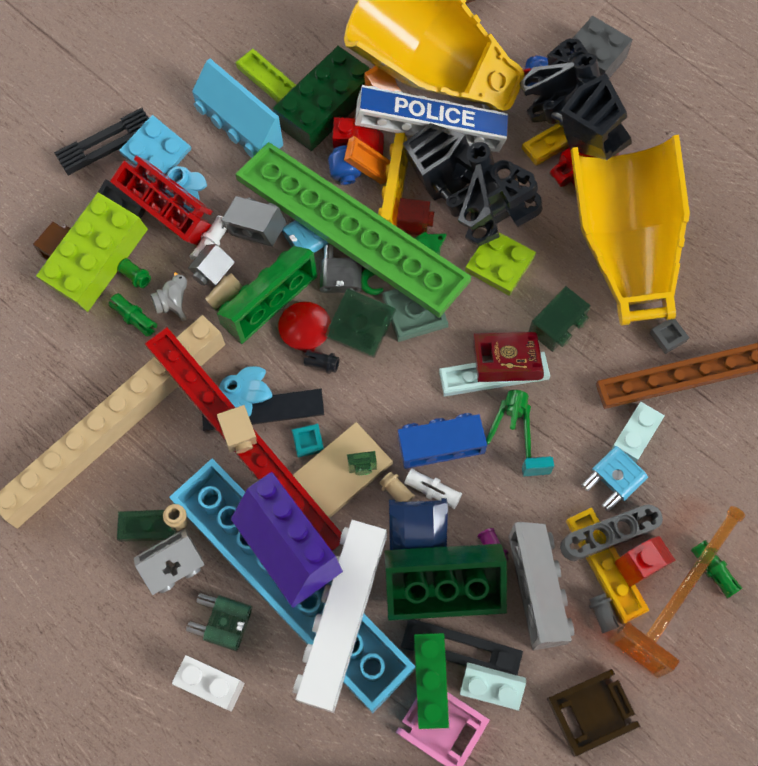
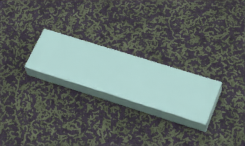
M540 352L544 377L541 380L478 382L476 363L440 368L439 375L443 395L445 397L549 380L550 372L545 352ZM493 360L483 361V363L493 362Z

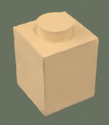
M245 405L217 414L229 452L236 451L239 454L253 448L252 445L256 444L257 440Z

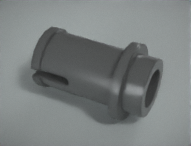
M606 593L589 599L591 603L589 608H593L602 633L620 627L609 603L612 600L607 598Z

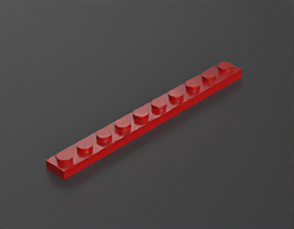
M166 327L145 343L147 349L225 440L217 414L234 409L235 406L169 328ZM254 430L257 443L253 444V448L249 451L236 453V455L258 481L273 472L333 552L341 545V531Z

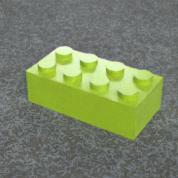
M98 192L37 273L36 277L49 288L88 312L118 272L117 267L123 259L128 258L148 228L138 216Z

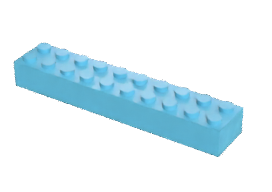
M212 458L169 498L174 504L181 505L186 510L189 521L307 645H313L316 633L312 632L313 624L317 614L322 615L326 603L322 602V596L326 585L294 608L291 607L231 520L245 491ZM364 614L343 683L373 714L415 671L416 666Z

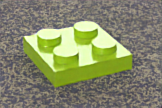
M499 232V238L478 247L466 265L465 272L510 296L535 258L536 252Z

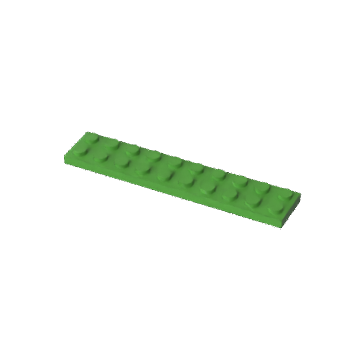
M270 142L236 173L237 181L268 202L278 206L281 211L438 318L442 316L471 282L472 276Z

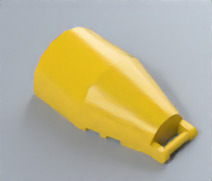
M673 135L669 140L655 147L630 154L613 156L608 160L583 157L579 155L578 147L572 148L571 158L581 233L617 303L620 325H630V322L657 318L675 319L674 295L680 268L681 251L685 242L686 225L690 216L679 135ZM662 301L663 307L629 310V305Z

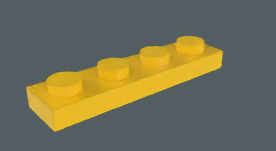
M395 133L394 143L390 144L391 161L386 166L387 184L382 188L383 206L378 211V215L396 227L408 158L403 148V143L407 141L405 133Z

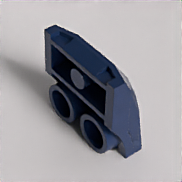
M441 498V501L395 502V500H389L390 550L447 547V498Z

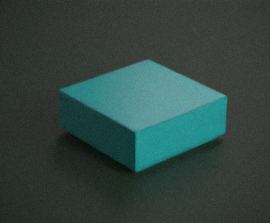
M319 424L292 429L298 458L320 453L324 449Z
M553 457L526 458L522 465L523 477L551 474L554 468Z

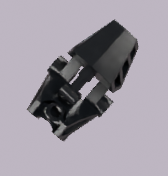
M570 38L561 42L547 54V66L533 67L519 83L525 96L532 94L540 95L539 98L534 100L532 106L527 109V114L532 123L547 121L549 124H555L559 122L560 126L564 128V134L570 150L578 147L579 153L608 160L632 144L630 135L621 123L627 118V111L607 74L605 73L600 76L596 56L588 53L579 39ZM536 82V84L532 86H527L530 83ZM544 110V112L541 114H534L535 112Z
M429 123L403 143L404 153L427 192L434 201L440 198L444 199L451 215L459 216L458 222L468 227L465 238L477 246L499 238L497 223L511 216L516 226L519 227L537 217L543 210L542 199L537 193L538 185L534 174L507 160H500L495 163L491 150L486 143L476 142L469 147L465 134ZM502 169H508L510 171L509 176L500 179L498 172ZM519 182L522 184L529 182L530 186H521ZM535 201V206L530 205L528 208L526 207L525 202L531 204ZM471 212V219L467 221L466 215ZM482 227L487 230L484 237H473V233L477 228Z

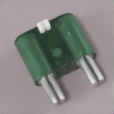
M200 593L198 597L202 599L197 598V603L213 608L207 627L190 621L187 625L204 630L205 632L186 627V631L203 636V641L238 651L253 606L220 595L214 598Z

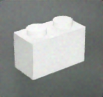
M186 655L172 682L173 685L231 712L245 684L237 678Z

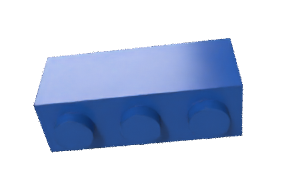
M464 413L458 415L456 419L445 421L444 418H437L431 420L429 424L418 426L417 423L404 425L402 429H398V442L404 469L485 454L487 448L480 414Z

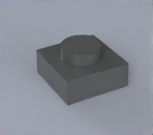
M676 319L666 320L650 331V335L664 354L684 344L689 339V336Z

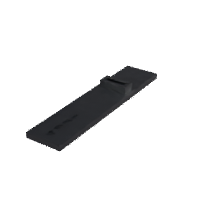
M322 388L276 394L266 401L252 404V413L249 416L251 424L325 415ZM202 414L203 431L215 430Z

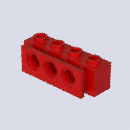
M137 155L134 158L138 163L137 166L124 160L110 182L184 241L198 245L201 241V235L207 232L212 225L202 216L204 213L211 215L213 211L151 162ZM147 175H149V176H151L153 179H155V182H153V181H151L149 178H147ZM167 189L173 193L174 197L170 196L165 190ZM185 204L188 205V206H189L190 208H192L194 211L191 212V211L188 210L184 205H185Z

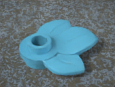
M173 167L167 174V176L198 200V191L207 187L206 180L202 174L190 172L185 167ZM167 189L165 190L170 196L174 197L173 193ZM184 205L188 210L193 211L188 205Z
M246 367L237 375L225 377L219 385V389L235 408L245 405L248 416H251L252 404L272 398L269 387L261 381L266 374V370L261 367ZM230 385H237L234 390L228 389Z

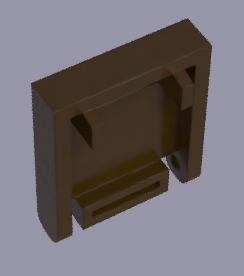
M613 669L547 698L573 757L641 727L638 721L630 722L628 725L624 722L625 719L635 715V712L619 680L608 685L604 681V679H609L615 675ZM570 706L583 735L575 739L561 709Z

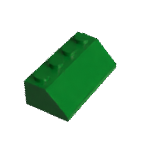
M293 246L288 251L282 252L275 263L269 268H264L251 284L243 286L234 299L225 302L220 307L219 312L216 313L220 324L240 344H243L317 278L314 252L298 246Z

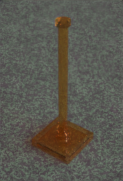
M735 506L729 507L727 510L728 516L648 633L645 635L631 623L626 622L608 640L657 678L674 671L680 660L656 642L736 524L742 522L745 518V513Z

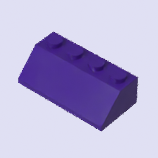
M273 472L247 488L231 520L291 607L294 608L340 575L343 570L334 553Z

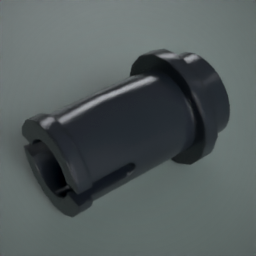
M309 349L306 351L305 355L308 358L304 357V366L326 370L327 374L337 372L340 358L336 357L335 353L327 355Z

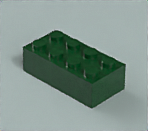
M337 46L273 107V112L279 116L281 130L312 152L333 131L334 117L346 118L357 108V99L362 85L365 86L364 73L371 68L340 46Z
M502 544L384 550L388 621L507 614V560Z

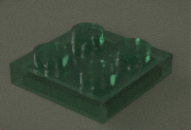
M347 288L325 336L330 340L375 358L396 309Z

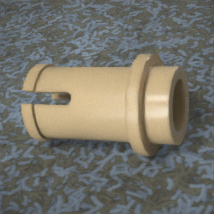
M389 472L379 483L382 486L381 490L387 491L397 502H410L415 495L398 479V474L394 475L392 472Z
M173 504L164 510L163 520L172 530L175 528L176 531H181L186 528L188 523L187 514L181 505Z

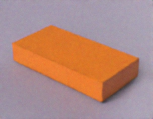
M355 136L350 138L344 161L379 184L387 182L386 166L390 164V160Z

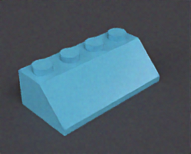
M209 58L192 91L195 100L194 106L197 111L202 115L206 114L216 128H222L227 132L228 137L235 144L239 143L242 145L245 152L251 158L268 142L280 149L283 146L279 116Z

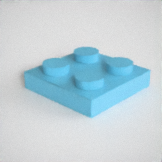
M152 115L119 151L133 165L137 166L138 164L134 160L137 155L151 162L167 175L170 169L176 167L190 152L191 146ZM147 175L150 179H152L155 182V179Z

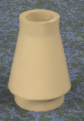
M232 273L227 276L224 275L205 299L216 310L225 302L234 299L243 286Z

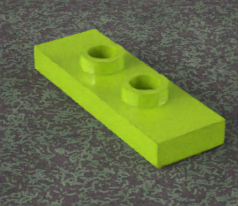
M254 49L235 62L236 67L277 103L296 86L295 83Z

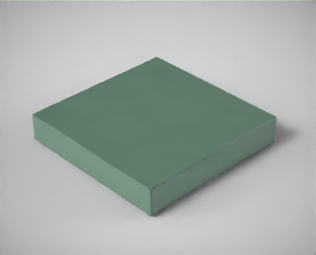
M397 289L382 293V298L398 342L448 327L449 323L445 313L438 318Z

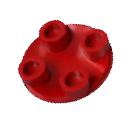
M298 302L289 306L282 313L278 323V330L282 340L288 346L304 352L308 349L314 351L316 347L320 346L328 338L331 330V321L326 310L320 305L312 302Z

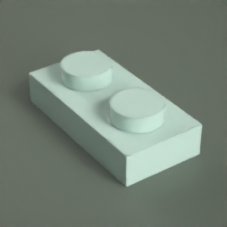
M640 402L612 449L615 446L619 447L636 463L665 415Z
M467 662L460 695L519 711L526 678Z

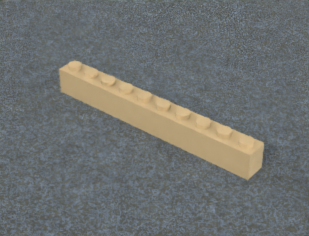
M203 315L176 337L200 366L225 346L221 332ZM153 357L0 490V515L5 521L18 529L179 386L158 360Z

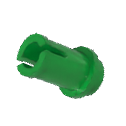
M128 258L123 259L117 267V270L131 280L132 285L136 288H145L151 281L148 270L139 268Z

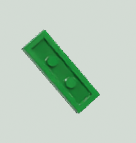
M444 633L415 634L418 729L449 728Z

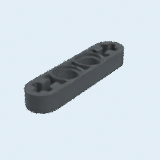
M643 505L568 534L562 540L560 545L561 553L570 561H579L653 532L662 524V514L653 505ZM651 516L653 521H646L638 525L637 521L642 517ZM619 521L626 522L629 525V535L622 534L618 530L617 524ZM595 530L605 534V544H599L594 540L593 532ZM584 540L586 541V545H583L578 551L571 549L569 546L572 542L573 544H578Z

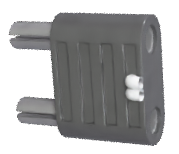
M325 245L324 259L321 260L320 291L324 293L360 292L362 265L352 258H333L332 245H329L328 258V245Z

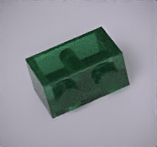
M565 286L531 321L528 332H536L538 341L553 352L559 345L564 347L572 337L571 332L576 327L581 329L589 319L587 314L591 305Z

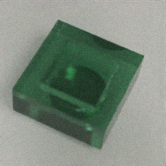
M375 451L347 454L349 473L367 475L372 473V470H377Z

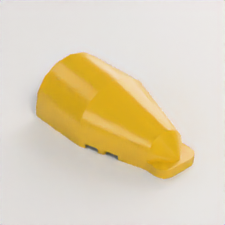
M358 0L346 26L344 36L346 47L408 87L482 103L500 112L512 107L520 91L519 83L524 78L522 67L508 57L491 33L488 34L479 23L481 21L477 14L473 15L465 4L466 0Z

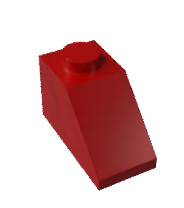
M334 117L333 149L347 145L348 140L355 136L383 155L384 133L377 129L355 125L356 118Z
M658 536L631 549L617 559L614 564L629 587H632L676 560L661 537Z

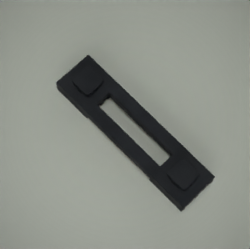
M143 108L120 118L121 121L79 143L75 141L54 152L67 175L69 176L121 149L149 119ZM124 130L128 132V134L87 155L83 153V151Z
M408 619L401 648L415 652V634L444 633L445 639L491 652L488 663L445 650L446 661L462 666H467L468 662L518 675L523 654L522 650L416 619Z

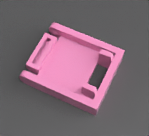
M447 692L449 728L418 729L416 698L402 721L412 729L411 732L407 733L404 729L398 727L395 733L444 766H464L490 720ZM466 724L474 729L475 733L460 757L451 748Z

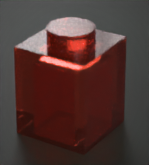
M400 198L397 227L409 235L419 236L427 232L428 227H433L435 213L430 211V201Z

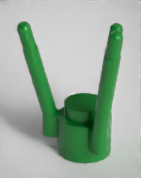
M521 390L508 391L506 400H501L500 409L488 433L486 442L487 445L490 444L505 411L511 417V430L515 429L517 418L524 416L526 458H531V406L528 405L529 395Z

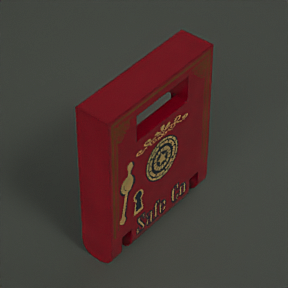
M536 332L474 333L473 345L478 382L534 381L543 379L544 371ZM491 350L493 362L483 363L482 356H490Z

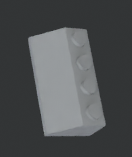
M514 523L508 537L532 650L567 645L572 641L571 636H574V626L571 618H567L564 607L568 606L565 590L560 589L558 578L561 577V569L558 560H553L551 549L555 548L553 535L551 532H547L546 524Z

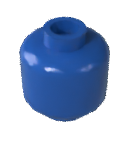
M347 145L334 148L333 153L328 157L330 176L333 180L340 181L341 185L355 183V179L362 174L361 171L344 161Z

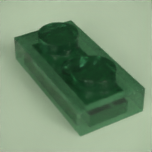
M164 510L118 511L117 540L119 542L166 540L176 534L177 531L175 528L172 530L164 522Z

